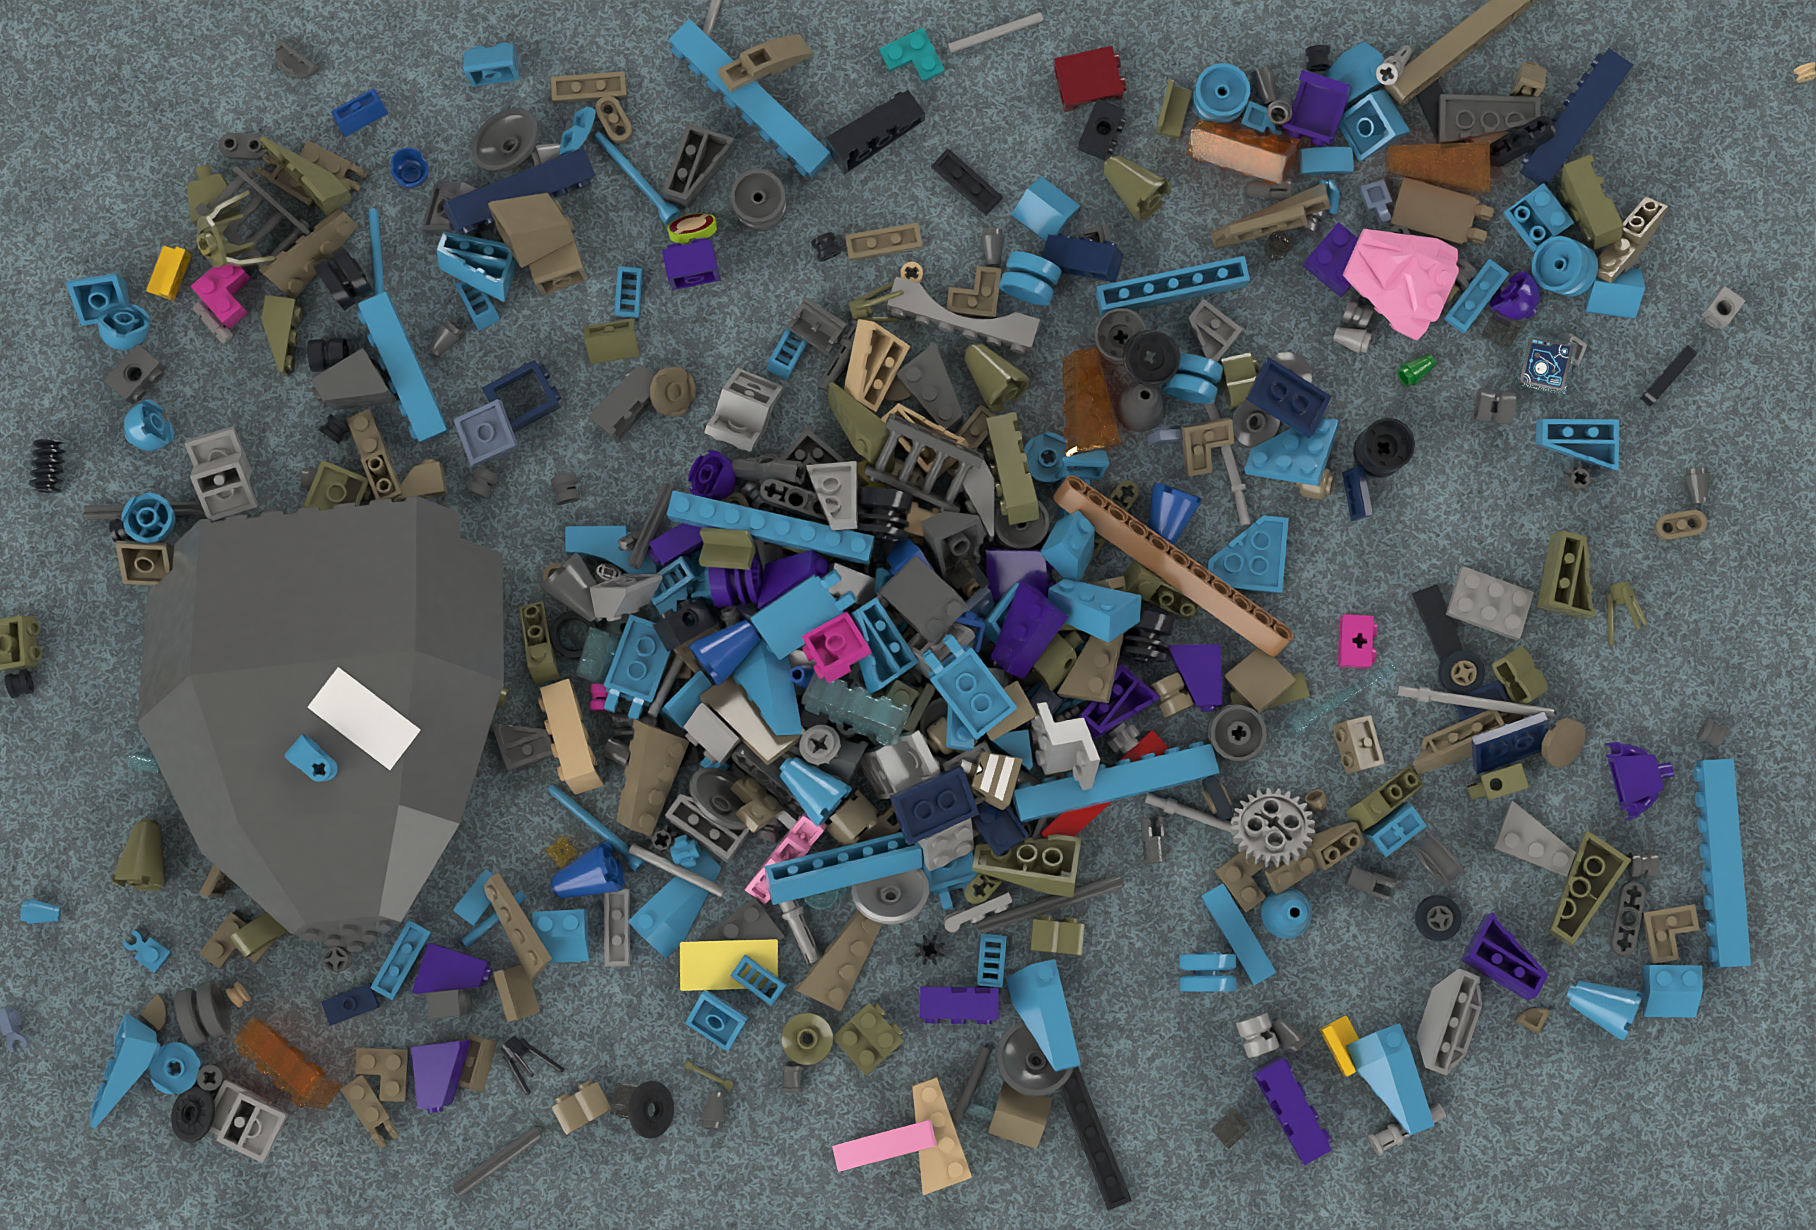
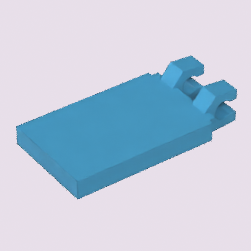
M836 569L822 578L816 577L813 574L750 617L779 660L805 644L802 639L803 635L843 614V610L856 601V597L851 590L836 600L828 590L841 581L842 577Z
M631 614L629 615L604 683L605 692H608L603 707L605 710L615 713L620 697L633 701L628 717L633 720H639L644 705L649 707L650 703H653L672 650L667 652L652 626L655 624L654 622Z
M949 633L942 640L953 653L941 663L930 649L921 656L932 669L928 673L930 675L928 678L977 740L1015 711L1017 706L972 647H967L966 644L961 647L953 635Z
M921 847L922 865L928 879L930 893L933 892L934 896L939 894L943 911L952 909L953 905L949 891L964 888L965 891L967 884L978 873L972 870L973 853L970 851L967 855L960 856L943 867L929 871L925 866L923 848Z

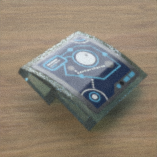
M1527 333L1516 386L1566 396L1578 343Z

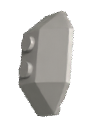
M1457 969L1432 988L1416 1035L1425 1068L1447 1076L1451 1072L1450 1069L1455 1067L1466 1056L1482 1008L1479 976L1462 969Z

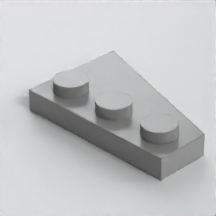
M857 462L806 465L808 475L831 530L857 529Z
M1513 800L1510 801L1493 849L1567 877L1576 852Z

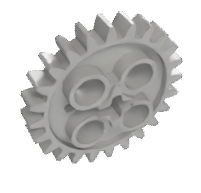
M1267 788L1266 795L1257 790L1256 798L1248 794L1247 802L1241 800L1239 808L1234 809L1235 817L1231 819V825H1233L1231 827V834L1235 835L1233 843L1239 844V852L1247 850L1246 859L1254 856L1255 864L1265 860V867L1269 866L1270 861L1274 862L1276 868H1279L1280 861H1283L1287 866H1289L1290 858L1299 861V853L1306 855V847L1312 846L1311 838H1314L1315 830H1313L1315 821L1311 820L1312 811L1306 812L1307 803L1299 805V796L1292 800L1290 799V791L1283 796L1279 788L1275 794H1272L1270 788ZM1272 809L1276 811V813L1270 814L1267 813L1266 810ZM1293 824L1296 828H1288L1286 825ZM1250 827H1257V828H1259L1260 830H1259V831H1252V830H1250L1249 828H1250ZM1270 842H1278L1281 845L1272 846Z

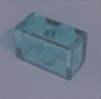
M590 627L575 675L595 683L604 684L622 635L607 629Z

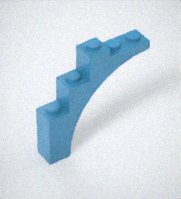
M565 526V552L568 555H574L577 552L580 556L608 562L628 574H656L663 569L661 563L655 565L649 553H647L640 569H635L628 565V559L632 551L626 552L625 550L620 551L618 549L620 546L618 540L631 533L627 526ZM672 575L675 581L678 583L680 581L676 575ZM663 577L662 580L666 584L667 588H671L666 578ZM693 583L658 605H655L659 614L661 615L671 608L674 612L678 611L677 605L691 597ZM658 586L657 592L661 595L663 592Z

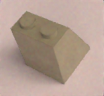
M548 193L488 203L501 238L521 268L575 241L571 232L575 229L572 221L568 216L564 217L562 215L564 212L558 200L553 201Z
M575 237V241L529 264L534 283L542 296L589 280Z

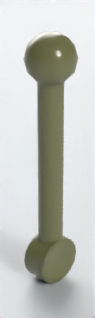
M690 1060L684 1063L686 1070H693L722 1084L726 1090L732 1089L733 1082L731 1080H724L695 1066Z

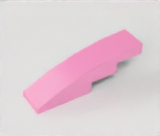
M804 812L746 886L745 891L763 904H766L770 900V895L766 886L764 866L805 856L827 825L823 823L816 827Z
M931 1120L838 1144L832 1146L837 1169L840 1172L935 1147L937 1143Z

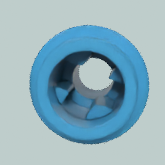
M34 899L23 901L20 919L21 921H26L27 924L59 922L61 906Z

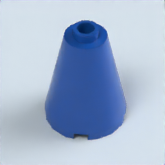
M1154 482L1148 528L1174 545L1201 504L1202 498Z
M745 619L698 639L688 645V647L711 680L717 686H720L759 643L760 638L758 635H760V632L752 621L749 623Z
M602 842L555 873L550 883L553 893L563 899L623 890L624 888L621 886L625 885L624 870L620 859L614 860L612 852H615V849L609 842Z

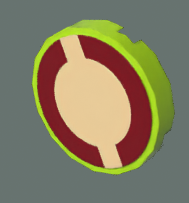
M708 213L689 214L671 222L668 225L667 231L671 241L687 244L693 238L699 239L712 236L717 230V222L715 217Z

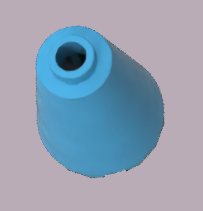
M789 757L779 768L782 771L780 774L781 779L816 827L823 824L840 806L841 798L844 797L846 799L852 790L846 783L799 757H795L793 760Z
M1288 888L1280 894L1271 892L1263 902L1261 909L1263 924L1276 937L1282 939L1296 938L1308 929L1312 921L1313 914L1310 901L1302 892L1294 888ZM1291 909L1294 910V916H1293V917L1290 915V910H1291Z
M1578 980L1577 985L1571 983L1566 998L1570 999L1569 1005L1619 1040L1624 1041L1643 993Z

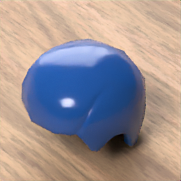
M405 147L397 150L392 156L391 174L402 187H418L428 178V162L418 149Z

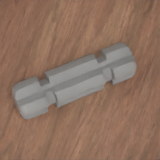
M203 300L197 302L193 307V311L198 317L202 316L201 320L213 334H217L216 338L221 343L229 342L233 337V333L228 327L224 328L225 325L212 310H209L210 308Z

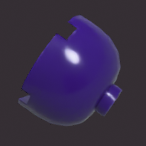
M1523 271L1509 278L1508 281L1511 284L1502 293L1501 288H1499L1489 302L1493 311L1503 319L1509 321H1518L1523 318L1529 319L1538 310L1537 305L1541 297L1539 285L1531 275Z
M709 450L707 451L709 454L706 456L700 455L693 463L688 475V481L692 482V489L689 488L693 495L721 501L732 493L737 483V477L733 471L732 461L727 456L718 451Z

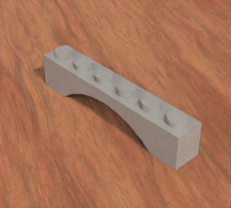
M900 277L895 278L891 293L903 290L904 294L888 300L887 309L891 311V315L903 319L905 316L915 318V322L926 326L929 323L939 325L940 330L953 333V330L963 332L964 337L972 340H977V337L986 339V343L992 346L1001 347V344L1011 347V351L1019 354H1025V351L1031 353L1040 319L1017 312L995 319L962 317L937 304L926 293L920 283Z

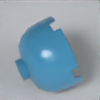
M113 303L100 310L98 317L99 335L108 346L118 350H130L138 344L141 345L147 338L150 327L149 315L139 306L131 304V308L122 307V303Z
M148 399L134 405L124 418V431L127 441L144 451H155L167 446L174 439V430L170 420L165 425L161 415L164 410L154 401Z
M150 492L131 498L124 506L121 515L126 533L141 543H160L167 539L173 532L176 523L175 513L170 503L160 495Z

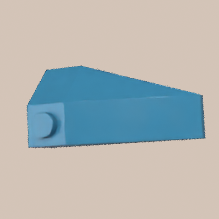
M124 1014L113 1042V1045H115L113 1052L114 1060L108 1059L104 1075V1080L107 1081L106 1083L101 1082L90 1112V1127L96 1128L148 1068L151 1059L156 1058L158 1055L160 1043H157L156 1032L130 1014Z

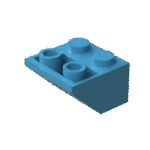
M1544 183L1503 212L1533 253L1536 252L1543 242L1549 238L1562 235L1574 224V221Z

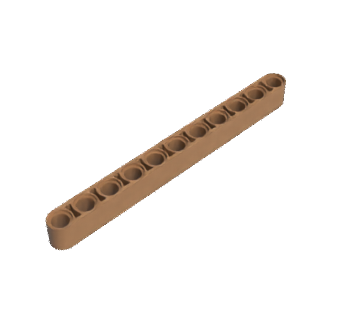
M1069 475L1054 493V500L1059 506L1070 514L1079 510L1095 527V531L1265 653L1274 657L1278 656L1293 639V633L1286 625L1080 478Z

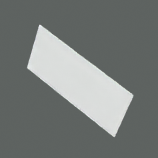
M339 667L308 706L311 711L389 770H391L420 732L418 727Z

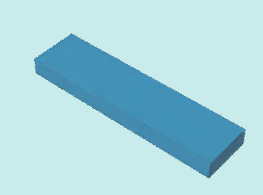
M1224 883L1201 896L1202 900L1236 954L1252 984L1255 986L1275 974L1274 967Z

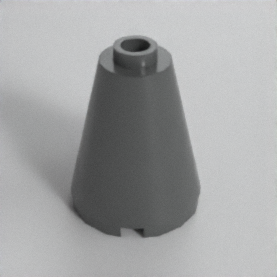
M1141 382L1125 387L1118 395L1116 401V413L1119 421L1135 432H1146L1154 429L1162 421L1166 411V403L1162 393L1155 386L1146 385Z
M577 552L540 585L543 591L589 622H592L594 619L599 622L604 618L595 617L590 587L597 585Z

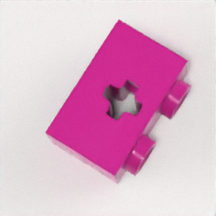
M1343 614L1339 617L1337 667L1369 669L1372 667V663L1376 662V648H1372L1373 638L1377 637V623H1373L1374 616ZM1357 636H1359L1360 641L1364 642L1359 648H1357L1356 643L1352 642Z

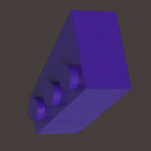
M1020 581L991 658L1006 672L1024 679L1068 616L1037 588Z
M1121 664L1115 672L1109 703L1089 701L1076 719L1084 717L1094 741L1123 722L1148 709L1160 696Z
M1491 912L1483 917L1460 961L1527 1001L1537 997L1548 974L1529 952L1517 943L1512 933L1507 931L1497 920L1496 915Z
M920 986V1018H925V1023H940V1019H951V1024H966V1019H975L977 1024H992V1020H998V988Z

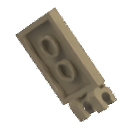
M1404 177L1389 226L1402 225L1409 232L1438 238L1443 242L1460 247L1463 243H1467V241L1482 246L1483 242H1485L1487 231L1471 228L1473 220L1475 218L1489 223L1495 208L1478 205L1479 201L1476 200V197Z

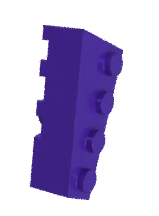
M1277 1056L1251 1071L1253 1077L1301 1163L1306 1165L1330 1152L1332 1149L1329 1143L1332 1142V1139L1325 1128L1321 1130L1317 1122L1320 1118L1314 1107L1308 1105L1305 1099L1307 1095L1302 1085L1294 1079L1292 1075L1294 1073L1287 1059Z

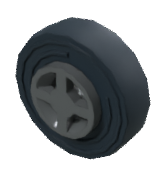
M1443 895L1430 896L1424 899L1418 905L1415 912V924L1419 932L1425 938L1432 941H1446L1454 937L1462 923L1461 911L1458 905L1451 898Z

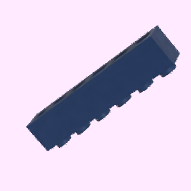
M1608 48L1604 55L1598 53L1590 64L1594 69L1590 74L1586 72L1576 84L1580 87L1576 94L1571 92L1563 102V105L1566 106L1562 113L1557 111L1551 119L1556 127L1554 137L1538 146L1534 153L1529 151L1521 161L1524 167L1519 173L1538 186L1543 183L1547 186L1632 68V63Z
M581 148L448 200L443 207L455 234L462 231L465 235L477 230L476 225L485 222L488 226L495 223L488 205L492 201L548 193L549 196L553 195L556 199L568 194L567 189L576 186L577 190L589 186L591 184L590 180L596 175L584 148Z

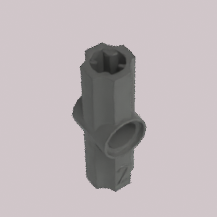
M765 454L758 458L737 456L732 460L733 471L737 479L759 481L760 485L769 479L800 485L805 481L807 473L806 466L801 461L778 460L775 454Z

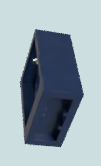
M535 360L482 387L490 403L497 399L500 400L496 391L535 372L549 401L512 421L505 409L513 433L561 408L558 401L562 398L555 386L550 387L546 380L550 378L544 364L539 366Z

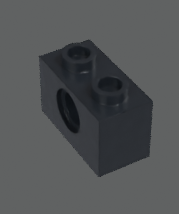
M1097 98L1078 143L1077 150L1104 161L1107 154L1113 155L1118 142L1114 140L1117 132L1122 133L1127 119L1123 118L1125 109ZM1099 127H1106L1110 133L1101 135L1097 129Z
M702 597L692 602L691 598L677 605L678 611L674 612L672 608L659 615L661 619L659 622L652 625L667 652L717 624Z

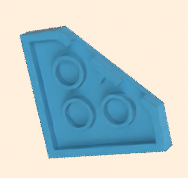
M1322 417L1314 435L1310 438L1290 428L1253 447L1244 468L1247 475L1319 486L1340 426L1339 420Z
M1263 515L1247 530L1209 559L1207 570L1236 590L1281 594L1289 518Z

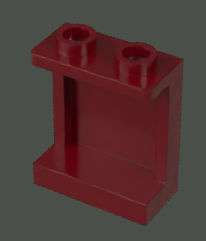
M1113 46L1054 58L1053 67L1064 112L1073 111L1074 107L1078 105L1096 102L1097 98L1105 100L1116 97L1117 100H1122L1124 91H1127L1124 76L1120 77L1118 68H1121L1120 57L1118 53L1114 54Z

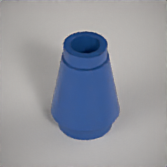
M801 664L790 671L791 680L799 688L809 689L817 682L818 676L811 664Z

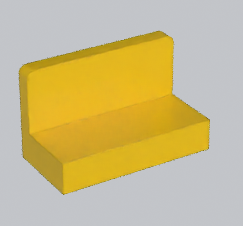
M163 246L146 291L175 301L192 255L179 247L173 249Z
M1343 1016L1319 1030L1343 1076L1348 1077L1356 1071L1346 1045L1359 1040V1037L1348 1017Z

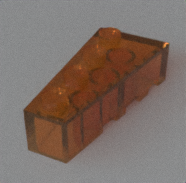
M1199 119L1192 127L1186 155L1193 157L1196 161L1214 163L1222 169L1239 171L1244 176L1262 178L1270 184H1281L1292 169L1300 139L1292 137L1290 142L1279 140V135L1269 133V136H1259L1254 133V130L1247 128L1234 131L1231 125Z
M1490 142L1387 146L1385 148V173L1486 195L1490 193Z
M1097 347L1073 351L1063 359V391H1065L1066 402L1064 403V413H1066L1064 438H1066L1067 445L1065 457L1097 450L1110 451L1122 443Z
M252 1016L233 1040L239 1046L238 1052L247 1059L252 1058L257 1063L255 1067L264 1075L269 1074L275 1079L273 1084L284 1092L287 1090L292 1095L290 1099L301 1108L307 1106L325 1110L344 1086L338 1080L332 1081L324 1077L327 1071L311 1061L306 1062L307 1055L293 1045L288 1047L289 1040L263 1019Z

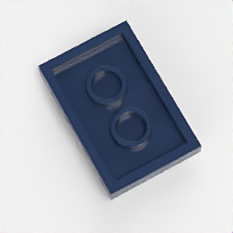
M1268 357L1263 362L1247 394L1246 400L1305 437L1310 438L1314 435L1332 396Z
M1542 712L1536 715H1529L1525 719L1514 723H1506L1497 729L1481 732L1471 737L1473 768L1475 772L1480 774L1541 752L1542 742L1549 731L1546 714Z
M960 765L890 795L903 836L908 845L979 815L964 769Z

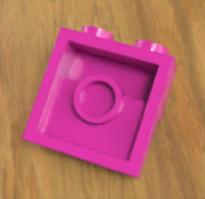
M847 611L802 636L806 645L802 647L808 661L814 659L816 665L813 668L820 680L825 678L828 684L851 672L849 665L871 654L869 646Z

